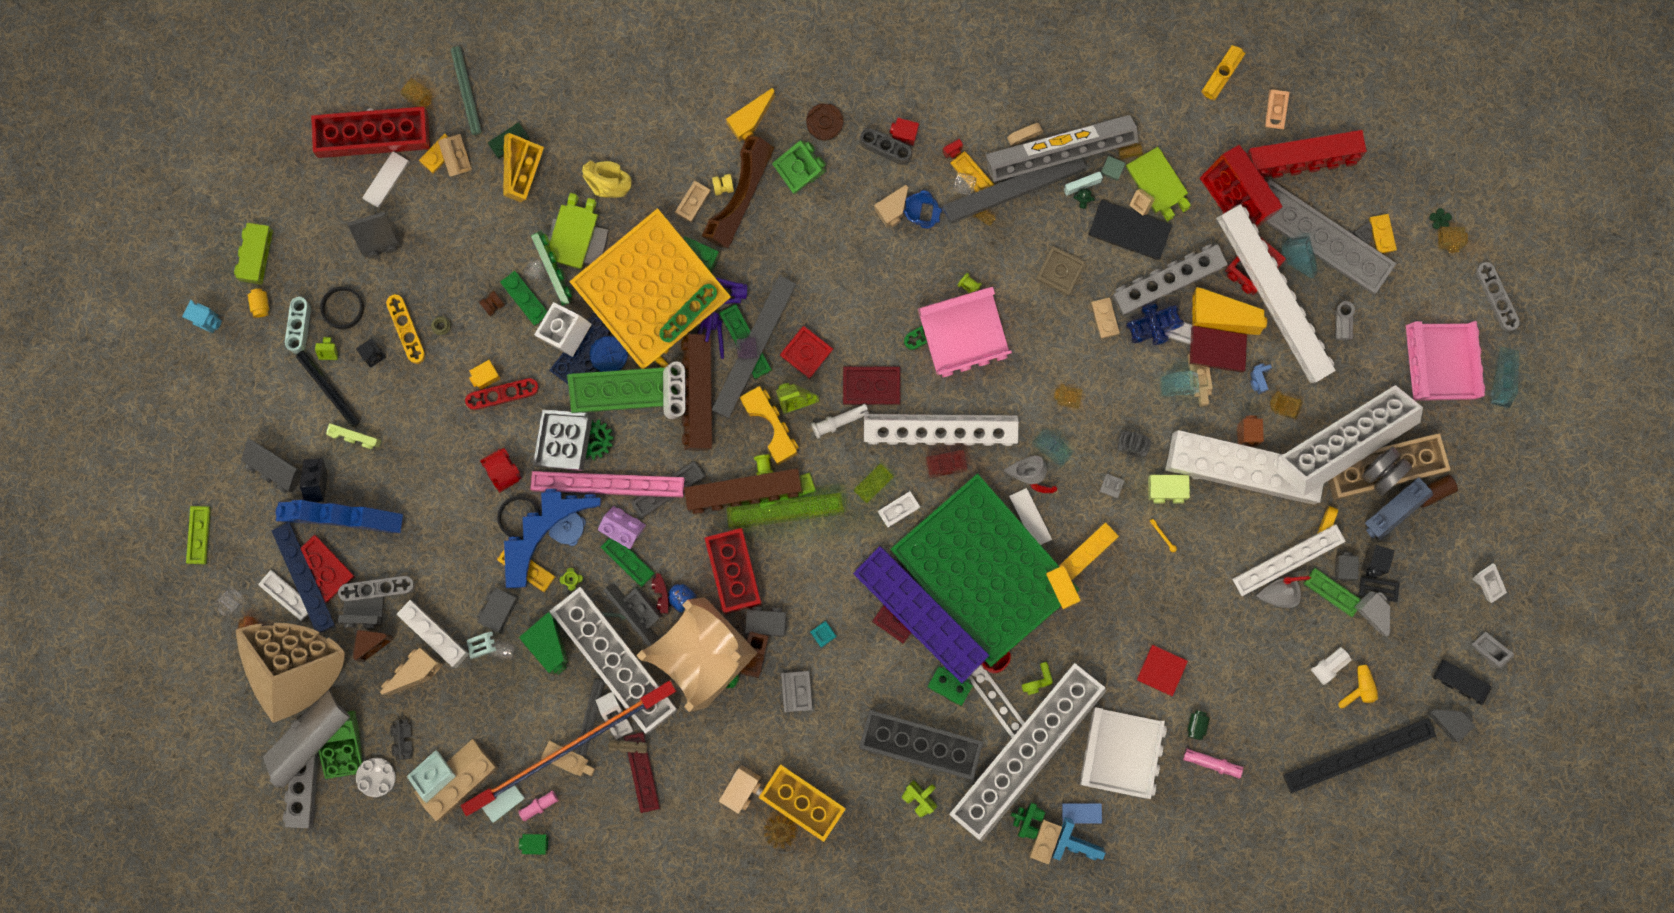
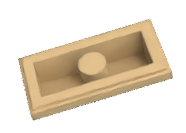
M461 134L438 141L449 176L472 170Z

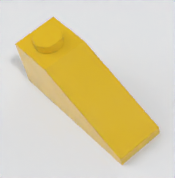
M773 88L726 118L727 125L739 142L743 139L745 141L747 136L754 135L753 132L757 129L775 97Z

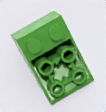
M355 711L347 712L350 718L319 750L325 779L354 775L363 763L359 726Z

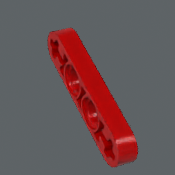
M527 378L469 393L465 398V404L471 410H480L534 396L538 393L539 386L534 379ZM527 383L535 385V387L532 388V392H529L526 389L522 390L523 394L520 395V389L518 385L521 384V388L527 387ZM508 388H516L517 393L514 397L506 395ZM491 392L498 394V399L494 402L488 400V394ZM481 394H484L486 404H483V401L476 402V406H473L471 403L469 404V401H472V397L481 399Z

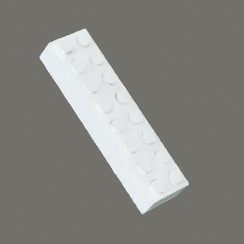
M1395 385L1280 456L1277 473L1305 496L1419 424L1423 407Z
M1180 430L1172 434L1165 471L1313 505L1320 503L1323 490L1322 484L1304 496L1277 473L1279 457L1283 454Z
M579 587L550 610V613L626 709L638 703L644 695L660 687L583 588ZM667 697L648 709L643 708L633 714L632 717L644 733L649 734L678 709Z

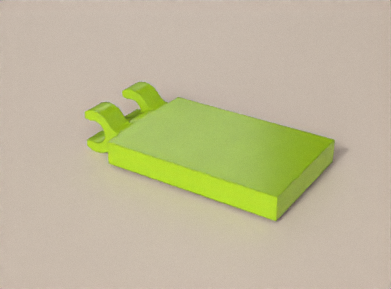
M1159 147L1126 165L1128 172L1139 189L1144 190L1155 199L1151 206L1155 214L1160 211L1168 222L1175 216L1170 208L1173 205L1178 204L1182 212L1190 209L1191 205L1185 198L1188 192Z
M570 193L567 206L561 205L549 248L556 254V263L582 270L598 219V215L593 214L597 202L594 199L588 198L586 208L576 206L579 199L578 195Z

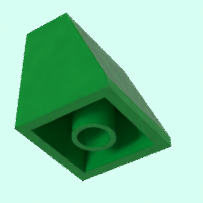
M548 612L523 633L519 639L549 674L560 675L567 669L568 658L557 620Z

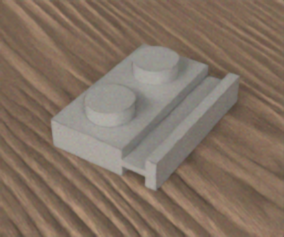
M810 672L781 673L784 713L812 710Z

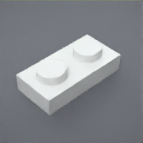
M911 491L880 509L878 514L887 528L920 509V506Z

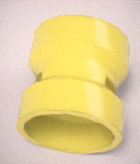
M726 174L721 178L718 176L712 177L716 196L721 195L723 192H734L731 174Z

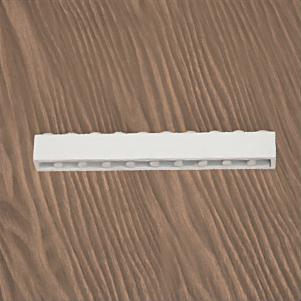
M1240 204L1216 219L1309 382H1318L1336 371L1333 367L1334 362L1326 355L1324 344L1314 334L1315 329L1313 325L1306 320L1304 309L1299 307L1296 302L1295 293L1289 290L1285 276L1282 273L1280 274L1277 269L1278 264L1268 253V246L1265 241L1260 239L1258 228L1248 218L1249 213L1247 209Z

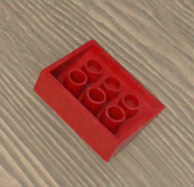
M1240 145L1222 154L1200 177V180L1223 213L1241 204L1242 207L1247 209L1249 213L1248 218L1257 228L1283 207L1280 200L1272 192L1268 183L1260 175L1257 167L1253 165L1247 153Z

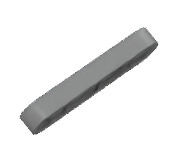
M1484 262L1477 267L1476 275L1500 326L1505 331H1513L1519 326V318L1495 267L1489 262ZM1483 267H1484L1485 269H1489V270H1490V272L1488 273L1489 279H1490L1491 277L1494 278V279L1488 281L1487 283L1485 282V280L1488 279L1487 274H1486V273H1484V274L1481 273V271L1483 270ZM1490 284L1497 285V293L1489 291ZM1498 301L1505 302V310L1502 311L1497 308ZM1508 311H1510V314L1507 315L1508 319L1514 321L1512 327L1511 325H1506V322L1508 321L1506 315L1504 317L1501 316L1502 314H1505Z
M408 576L349 583L339 588L338 595L341 600L346 602L404 595L414 590L415 582ZM404 580L410 583V586H407V590L403 587H397L398 592H395L396 586L394 581L398 585L404 584ZM385 582L391 584V590L388 593H383L381 590V586ZM365 585L372 587V593L368 596L362 593V588ZM346 588L351 591L357 590L359 597L354 593L350 594L349 598H347V596L343 595V592H346Z

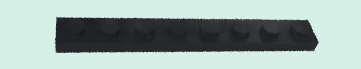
M1426 718L1286 773L1283 777L1289 792L1294 793L1434 738L1436 734L1429 718Z

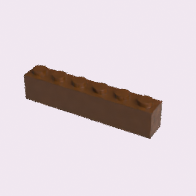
M688 334L681 341V350L683 351L681 364H683L685 369V412L681 420L682 426H684L682 445H684V450L708 451L712 449L711 335L708 342H705L706 335Z
M798 468L684 487L687 510L693 512V515L703 514L704 510L707 509L721 511L725 506L739 508L742 507L743 503L757 505L761 504V500L768 499L769 502L779 501L780 497L787 496L788 499L798 498L799 494H803Z

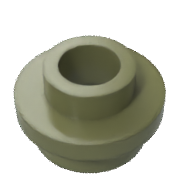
M439 316L432 321L431 328L435 334L445 335L449 332L451 324L446 317ZM440 323H444L443 329H438Z

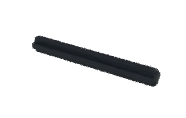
M300 351L296 355L298 361L352 427L357 426L360 423L359 418L306 352Z

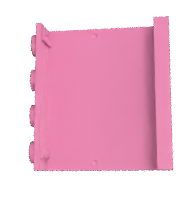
M993 287L918 308L937 375L942 374V377L953 375L954 370L967 371L972 369L971 365L978 364L983 366L989 364L991 359L1003 360L1008 358L1007 354L1012 353L1008 349L996 308Z

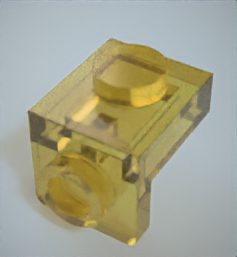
M1277 391L1275 396L1271 398L1270 407L1275 414L1297 420L1303 401L1285 396Z

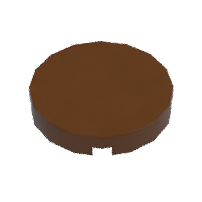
M818 104L808 112L806 119L807 129L816 139L823 141L831 140L842 131L843 115L834 105Z

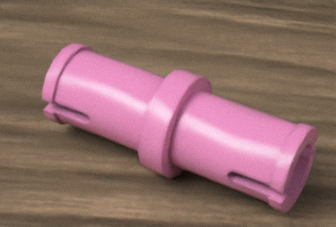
M550 791V793L540 799H534L533 803L518 812L522 820L527 821L534 815L543 813L544 809L559 800L554 791Z

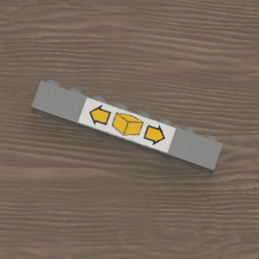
M1127 115L986 154L988 171L993 181L996 182L1138 143L1137 126L1131 116Z

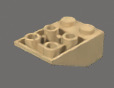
M420 647L418 650L414 649L408 655L409 660L405 664L399 665L395 670L396 675L383 683L381 686L383 689L380 693L391 696L429 681L441 669L443 664L426 649Z

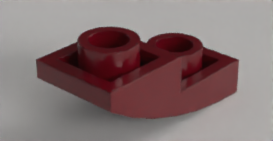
M656 573V578L652 579V589L655 590V594L662 595V598H658L657 609H660L661 614L669 615L668 590L662 575Z

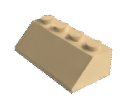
M474 739L468 742L447 762L456 777L426 803L417 791L414 792L422 806L436 822L441 821L499 768Z

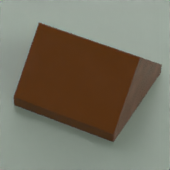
M357 630L353 653L354 660L365 662L393 641V636L385 633Z

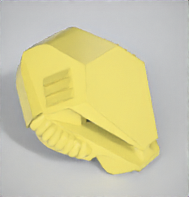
M589 161L583 165V178L596 196L619 198L624 197L630 190L631 177L622 171L617 163L611 161L594 163Z

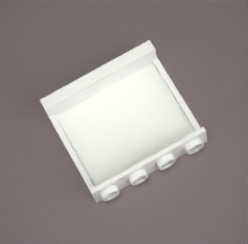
M1094 707L1079 785L1151 799V795L1154 796L1156 792L1154 779L1155 776H1158L1160 765L1157 762L1158 757H1161L1163 753L1161 739L1162 737L1165 738L1167 726H1164L1165 721Z

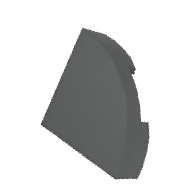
M1369 221L1353 233L1367 244L1372 239V226Z

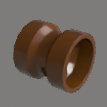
M494 290L489 294V297L479 301L490 317L495 314L497 309L505 306Z

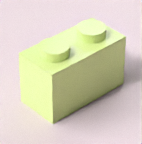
M1150 475L1148 477L1149 500H1154L1155 504H1163L1165 500H1173L1174 504H1183L1184 500L1190 498L1189 475Z

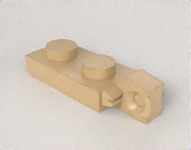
M1188 354L1187 360L1194 397H1198L1200 407L1208 406V396L1212 395L1213 389L1210 368L1190 364V354Z
M549 741L541 759L548 757L563 747ZM573 751L551 763L579 776L583 772L593 776L595 768L587 765L588 760Z

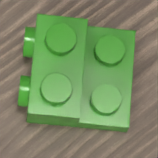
M800 140L772 163L793 194H796L808 183L814 182L826 172L824 160L821 157L817 158L813 153L815 148L809 141L806 143V141Z

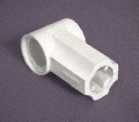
M1340 647L1310 670L1325 685L1352 660L1349 654Z

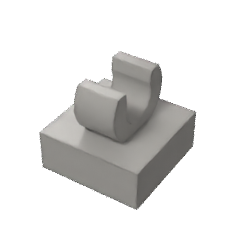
M1106 474L1099 492L1118 499L1125 480Z

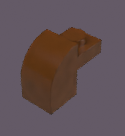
M749 632L747 642L755 649L757 654L740 671V674L755 678L760 677L769 636Z

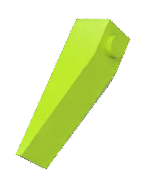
M785 383L778 386L779 389H776L783 414L819 402L818 395L795 384Z

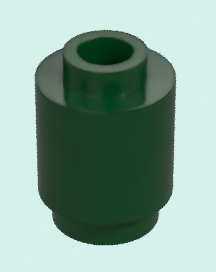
M1197 710L1195 714L1191 713L1187 728L1188 737L1203 740L1207 734L1210 718L1206 717L1207 713Z

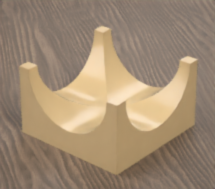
M705 597L688 599L683 604L685 611L679 621L661 639L637 654L641 661L656 665L679 685L686 696L687 704L684 707L688 712L707 708L757 654L755 649Z

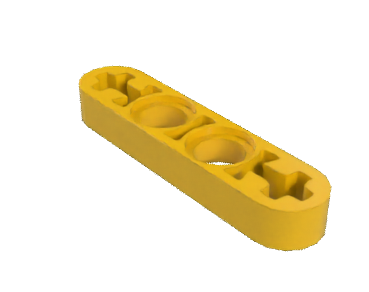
M391 295L387 299L386 304L406 355L412 363L420 364L425 359V351L407 306L401 296ZM394 299L400 301L398 307L402 312L397 313L396 308L391 306ZM406 316L408 319L407 323L400 326L398 324L399 317ZM408 333H413L415 336L411 343L405 342L404 339ZM414 346L418 353L421 352L419 359L416 360L414 357H411L414 355L412 348L408 349L407 347Z

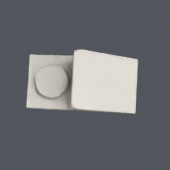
M1494 563L1473 578V581L1482 587L1484 595L1490 603H1493L1507 593Z

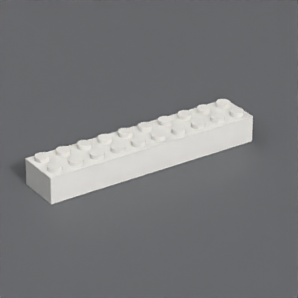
M1074 663L949 815L982 842L1105 694L1106 688Z

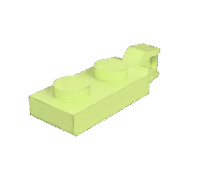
M330 423L326 432L328 436L335 439L344 436L345 441L354 444L355 441L363 442V447L372 450L374 446L380 447L381 444L379 439Z

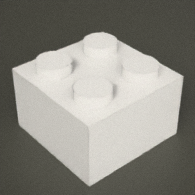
M553 302L534 335L573 357L592 324L580 315Z

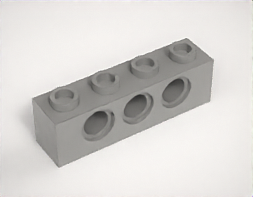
M319 751L308 761L305 772L302 774L298 772L289 782L288 791L285 792L284 801L287 803L286 811L283 813L285 827L313 828ZM300 782L304 784V791L302 793L297 791V785ZM298 802L303 806L300 813H297L295 810V805Z

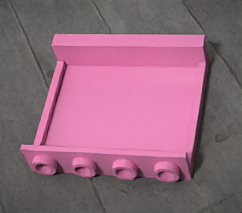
M1415 321L1406 325L1413 400H1474L1485 396L1477 321L1468 324H1422V321Z

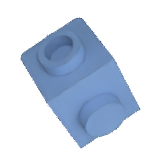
M1264 363L1257 365L1250 373L1252 389L1257 391L1258 395L1268 390L1262 373L1270 371L1272 369L1271 364L1267 366Z

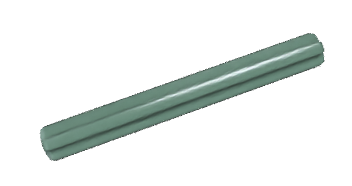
M459 46L451 48V54L472 135H479L482 131L462 51Z

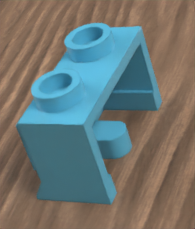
M190 300L182 316L192 321L193 325L211 333L218 330L221 325L218 314L199 303L196 304L192 300Z

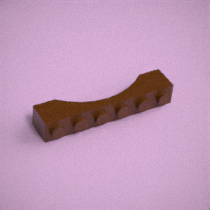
M747 136L740 151L741 173L736 191L728 205L719 214L709 219L703 231L702 237L718 247L729 248L737 228L740 226L743 215L756 191L759 180L763 176L765 167L772 156L774 147L762 138Z

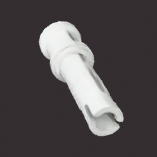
M863 404L835 417L827 416L823 421L811 423L816 438L819 439L821 435L828 432L833 433L836 431V428L864 417V414H869L866 405Z

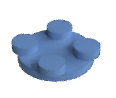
M573 513L555 524L549 530V536L559 543L575 546L583 534L586 521L577 513Z

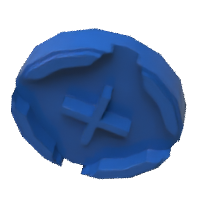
M603 336L597 339L591 346L590 361L599 372L620 371L626 364L628 352L616 337Z

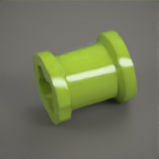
M966 273L957 286L972 293L978 291L982 283H977L970 277L969 273Z
M770 454L754 457L758 469L756 475L773 473L769 460L771 458Z

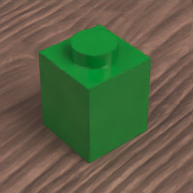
M522 834V838H519V850H522V854H548V834Z

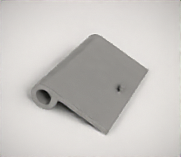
M330 689L314 702L298 720L296 719L290 725L291 728L263 756L269 776L271 777L269 781L275 787H285L350 718V715L337 704Z

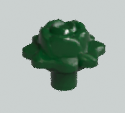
M1079 189L1078 193H1074L1073 196L1074 199L1080 202L1079 207L1082 209L1087 208V203L1095 201V196L1092 195V191L1089 189Z

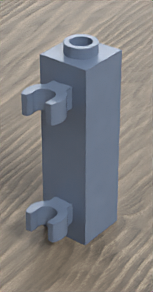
M1418 477L1365 522L1368 527L1366 529L1367 533L1373 539L1377 537L1381 540L1432 497V491Z

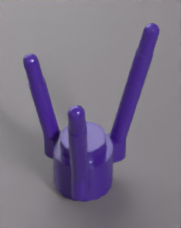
M716 278L722 287L731 289L730 295L734 297V299H729L724 304L741 303V299H746L747 284Z
M713 312L701 322L697 334L702 335L705 327L707 329L705 342H708L711 330H716L717 327L720 357L724 359L722 321L719 320L720 315Z

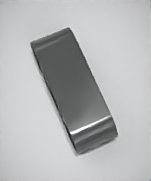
M870 128L861 132L860 143L863 148L900 165L909 163L911 149L908 145ZM866 136H871L874 140L872 142H866L864 141V138ZM888 144L891 148L883 150L881 145ZM903 151L906 152L908 156L905 158H901L898 156V153Z

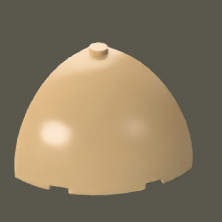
M274 623L272 626L255 624L236 629L238 649L246 676L260 705L273 723L299 713L312 705L329 690L341 672L345 652L332 639H326L319 635V632L289 623Z

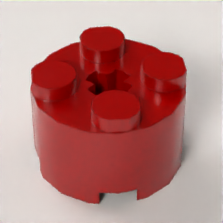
M505 448L498 449L480 460L499 493L522 479L514 463L512 464Z

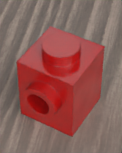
M897 117L896 123L891 125L890 134H893V139L914 146L919 123Z

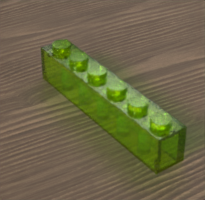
M841 493L726 508L729 529L844 514Z

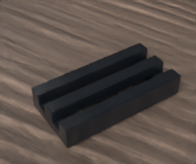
M1360 577L1358 596L1365 597L1368 594L1364 593L1365 589L1394 594V597H1385L1387 601L1398 602L1400 583ZM1365 582L1393 586L1395 590L1366 586Z

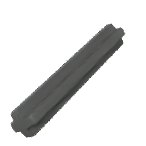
M595 679L593 682L579 737L593 730L598 711L596 700L602 696L605 685L603 680ZM589 741L576 748L575 753L585 756Z

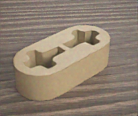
M1035 123L1010 134L1007 139L1011 147H1014L1043 133V130L1039 123Z

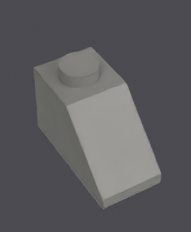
M1370 591L1355 606V609L1381 635L1387 637L1390 634V606L1386 603L1387 598L1382 593Z

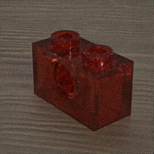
M964 450L928 456L925 459L929 478L966 472L968 469Z

